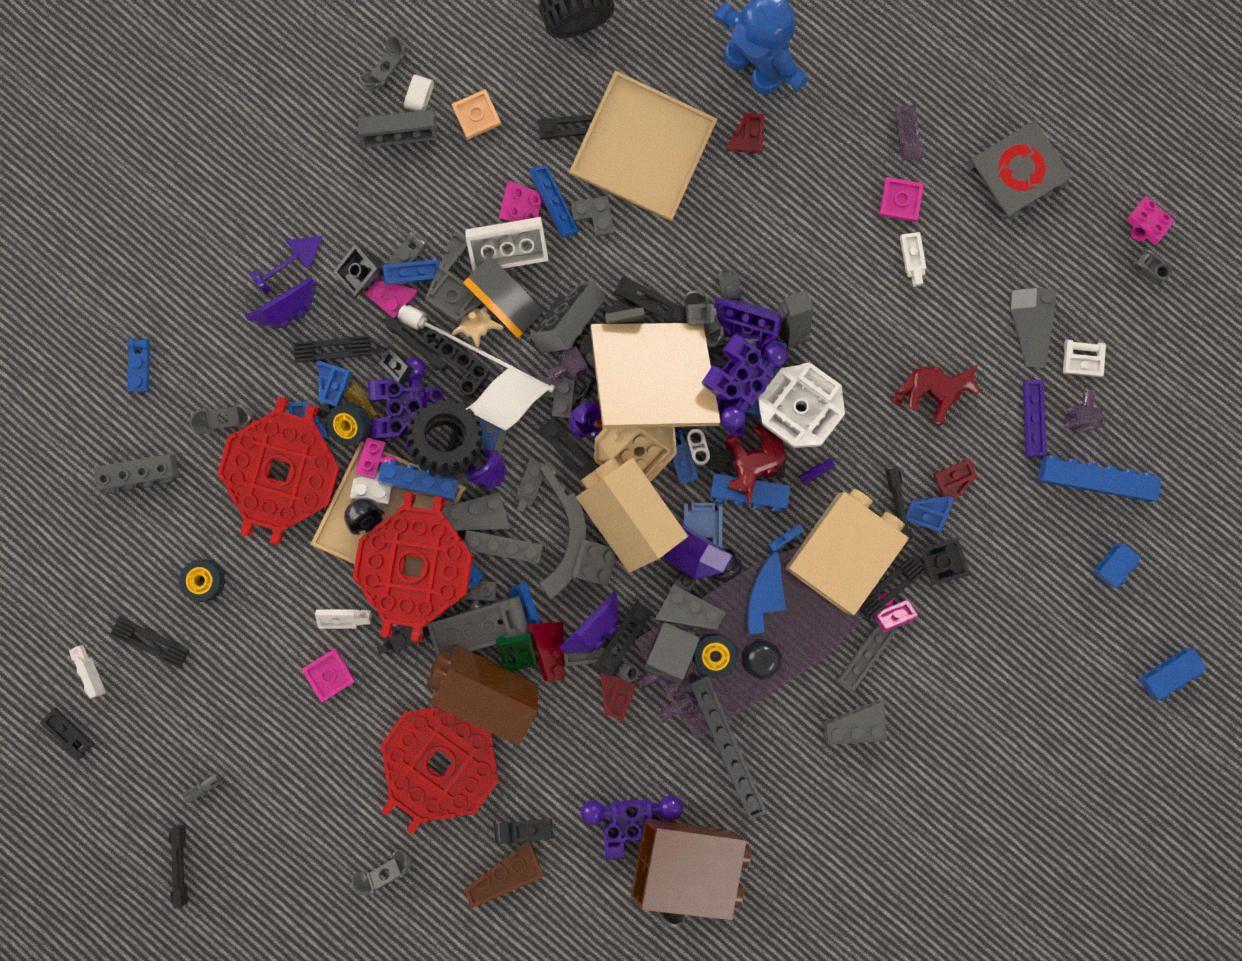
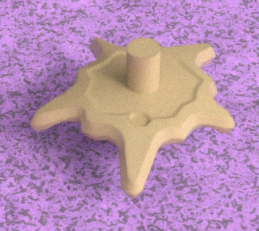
M486 307L476 308L461 319L460 326L452 332V335L463 332L466 337H472L475 345L479 347L481 336H485L490 329L503 330V326L491 319V315L488 314Z

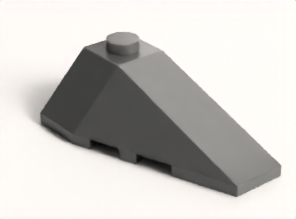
M1030 288L1011 291L1010 312L1016 325L1015 330L1019 336L1025 367L1046 368L1055 313L1056 289Z

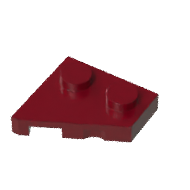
M746 113L732 139L726 146V151L762 153L765 114Z

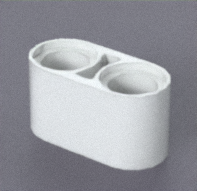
M414 75L405 98L404 108L411 111L426 110L434 81Z
M693 429L688 433L686 441L693 463L697 466H703L710 458L709 450L703 432L699 429ZM696 433L700 436L701 440L699 443H693L690 440V436ZM703 452L706 456L705 461H697L695 454Z

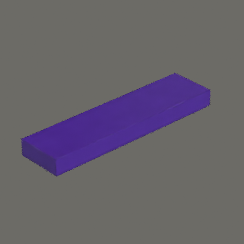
M1044 380L1023 381L1025 457H1045L1047 454Z

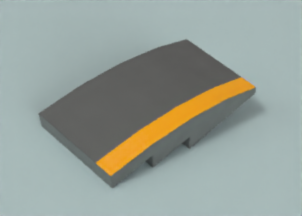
M490 255L463 282V285L517 339L544 312Z

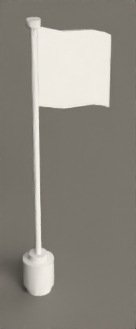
M403 305L399 310L398 319L402 323L416 330L423 329L425 326L436 330L440 334L508 368L488 386L478 400L468 407L474 412V415L506 431L517 423L530 406L547 391L552 393L554 391V385L551 384L550 386L427 323L426 313L410 305Z

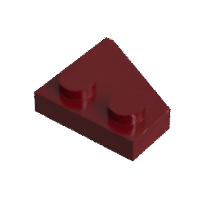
M968 458L933 474L942 497L952 496L954 501L966 491L967 486L977 477L972 462Z
M601 672L604 712L606 715L623 721L637 684L625 682L613 674L611 677H608V675Z

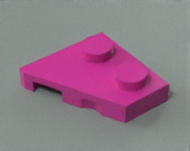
M378 280L365 294L393 319H396L403 305L407 306L419 292L416 289L397 284L385 285L384 281Z

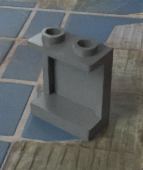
M664 622L644 669L680 684L684 679L700 637H697L690 630L684 631L678 628L672 622Z

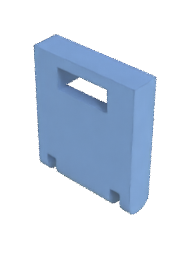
M684 503V525L705 538H712V542L722 548V503H718V511H715V503H691V511H688V503Z

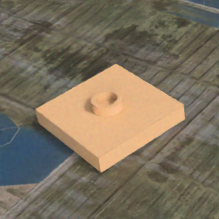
M486 89L451 104L467 140L501 125Z

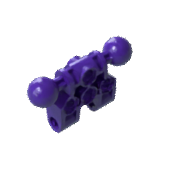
M733 334L723 349V353L734 361L735 366L729 370L728 374L718 367L712 366L701 382L704 387L721 400L734 398L738 400L735 406H729L722 412L721 421L725 428L736 431L745 424L746 416L744 412L748 407L752 408L760 395L765 392L766 386L773 377L771 371L774 367L782 366L787 361L788 351L784 345L776 342L769 344L763 353L765 360L763 363L760 350L741 336ZM749 354H750V355L752 356V358H753L752 363H749V361H748V355H749ZM738 370L742 372L741 379L737 376ZM753 382L757 384L756 391L752 388ZM728 386H730L732 390L730 396L726 392Z
M418 358L406 360L413 368L412 373L407 379L409 381L408 388L398 383L395 379L368 382L369 401L388 402L386 405L388 416L386 418L370 420L372 423L371 439L403 438L407 433L412 416L417 415V411H412L413 404L419 403V408H426L424 388L420 387V379L423 378L426 371L422 360ZM399 385V392L393 394V387ZM399 404L401 407L400 411L395 414L393 408ZM397 423H400L402 428L396 433L394 427ZM406 441V445H405V446H406V450H407V452H408V445H407V441Z
M675 796L664 797L660 803H651V799L614 801L612 806H603L598 801L590 800L583 804L580 814L583 821L589 825H597L604 818H612L604 826L605 860L625 859L624 842L626 840L637 841L642 839L645 818L657 820L652 815H661L666 820H676L683 812V804ZM629 807H635L637 812L629 814L626 810ZM635 826L638 828V831L630 833L628 828ZM614 827L617 828L619 832L615 835H612L608 832V830Z

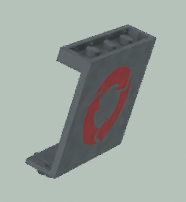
M1036 120L975 156L967 164L970 171L975 168L977 169L1006 215L1002 218L1003 221L1007 218H1010V220L1016 218L1021 214L1020 210L1024 208L1029 210L1037 204L1035 201L1038 199L1045 200L1052 195L1051 191L1057 188L1058 191L1068 185L1067 181L1073 177Z

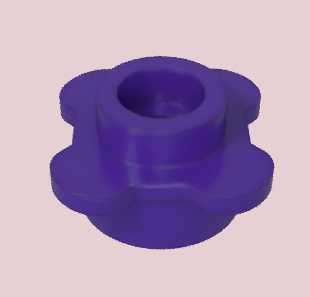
M425 388V404L429 402L436 404L437 400L443 399V393L440 388Z

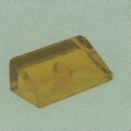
M358 383L352 385L345 392V399L362 405L361 407L367 410L366 412L369 414L370 420L379 416Z

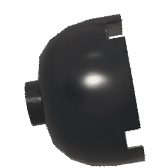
M367 497L355 498L344 512V521L352 534L361 535L360 531L365 530L367 533L381 523L383 520L381 516L382 514L385 515V513L375 500Z
M758 640L749 644L742 658L746 671L758 679L773 677L780 670L782 664L781 653L777 646L765 640Z

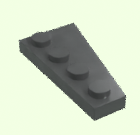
M500 492L447 506L442 510L456 531L510 529Z

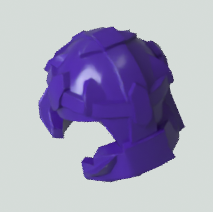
M584 401L576 409H573L569 418V426L574 435L580 438L592 437L593 441H595V437L600 431L593 427V422L601 419L600 404L597 401Z
M484 449L483 453L489 455L487 462L478 470H476L474 465L469 466V469L466 471L467 481L477 483L486 489H491L498 485L500 486L504 480L506 466L497 450Z

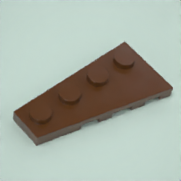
M531 841L523 843L464 889L471 908L544 877Z

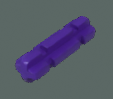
M831 458L823 461V464L820 463L808 470V473L805 472L800 475L799 479L803 485L807 484L811 479L813 480L825 473L826 470L834 468L835 464Z

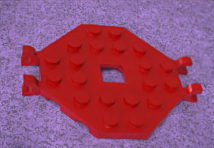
M282 397L277 398L274 411L227 437L217 473L220 479L223 480L228 489L227 492L234 504L237 505L241 513L240 515L244 520L240 534L252 536L253 524L273 529V533L269 543L276 545L282 543L283 531L330 505L340 471V466L314 422L319 408L307 405L305 418L285 413L289 399ZM273 459L290 464L286 482L269 478Z
M404 492L403 506L392 516L375 526L371 532L359 539L352 578L363 590V594L370 604L374 606L383 621L380 636L393 637V624L413 627L410 641L423 642V628L467 595L473 554L442 512L446 502L445 498L434 496L433 510L413 507L416 494ZM406 556L423 558L420 577L403 575Z
M438 707L404 712L381 744L389 801L381 812L388 816L394 806L397 805L414 819L406 829L410 834L415 832L420 823L476 814L499 781L492 733ZM437 750H440L453 760L443 776L427 765Z

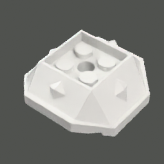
M810 362L781 368L766 387L765 392L758 398L762 425L793 448L821 446L845 415L842 385ZM803 405L806 410L800 412L796 409V406Z

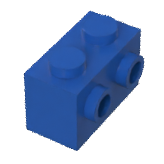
M1116 543L1092 573L1109 587H1121L1127 580L1126 576L1139 566L1138 562L1141 557L1126 544Z

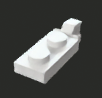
M920 232L903 234L900 236L907 276L911 277L913 287L921 286L923 284L922 275H925L926 263Z
M316 610L315 612L319 629L356 628L362 624H370L372 617L369 610Z
M77 646L69 650L71 660H74L77 673L83 681L84 691L89 698L105 694L106 691L92 658H88L84 646Z

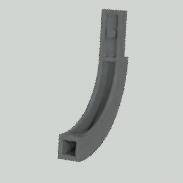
M545 464L539 469L561 502L566 513L569 528L567 547L560 563L553 572L539 582L549 599H551L573 578L572 575L583 539L586 540V527L583 511L575 493L573 492L567 496V488L562 481L559 483L555 478L557 476L555 469L552 465L548 467Z

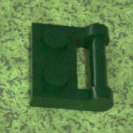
M530 633L508 638L500 636L496 639V646L499 648L502 658V667L513 671L537 666ZM508 647H513L514 661H511L509 658Z

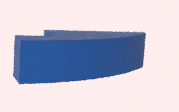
M772 552L753 583L747 606L748 634L765 632L763 613L786 610L779 552Z

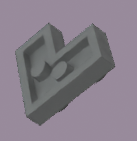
M608 196L571 202L574 222L592 219L595 237L614 234Z
M538 377V380L550 386L551 384L555 386L552 393L547 391L541 396L554 398L552 416L570 418L573 411L576 381Z

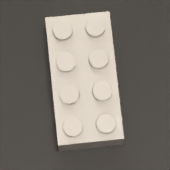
M541 217L466 229V242L473 272L489 255L502 268L549 261Z

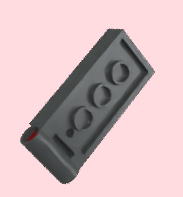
M519 596L435 619L427 625L437 656L440 651L450 655L455 644L469 651H474L496 644L495 641L500 636L508 638L530 633Z

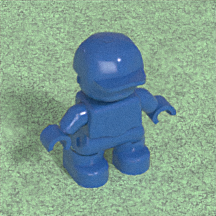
M751 0L741 12H736L731 5L723 3L712 15L714 19L717 18L725 25V30H728L730 27L734 29L731 40L725 47L724 61L726 65L733 70H742L750 63L756 66L751 79L752 88L755 92L761 95H769L776 91L782 83L788 82L792 86L793 91L797 93L808 81L806 74L799 67L795 66L789 52L790 38L795 33L796 22L794 11L787 0Z

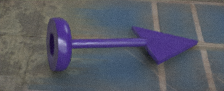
M323 236L285 240L295 254L264 277H261L256 271H251L249 276L265 295L268 294L270 288L265 281L296 258H299L308 270L310 269Z

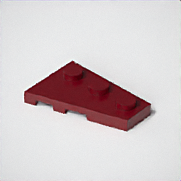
M563 622L527 624L528 630L531 631L533 636V646L536 647L538 652V662L544 681L565 680L564 653L560 649V646L563 644Z

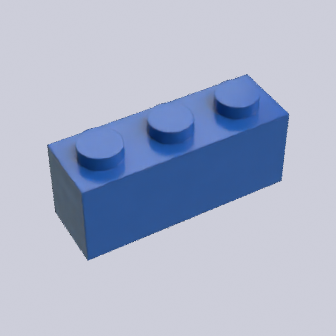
M1184 648L1138 678L1151 699L1162 701L1167 699L1175 689L1180 690L1184 688L1189 680L1202 676V672L1207 667L1195 649Z

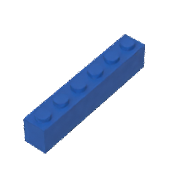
M1048 455V458L1041 459L1037 482L1154 502L1159 500L1162 478L1155 477L1154 473L1143 472L1141 475L1136 474V470L1132 469L1119 471L1115 466H1105V468L1098 467L1097 463L1086 462L1085 465L1079 464V460L1076 459L1062 461L1058 456Z

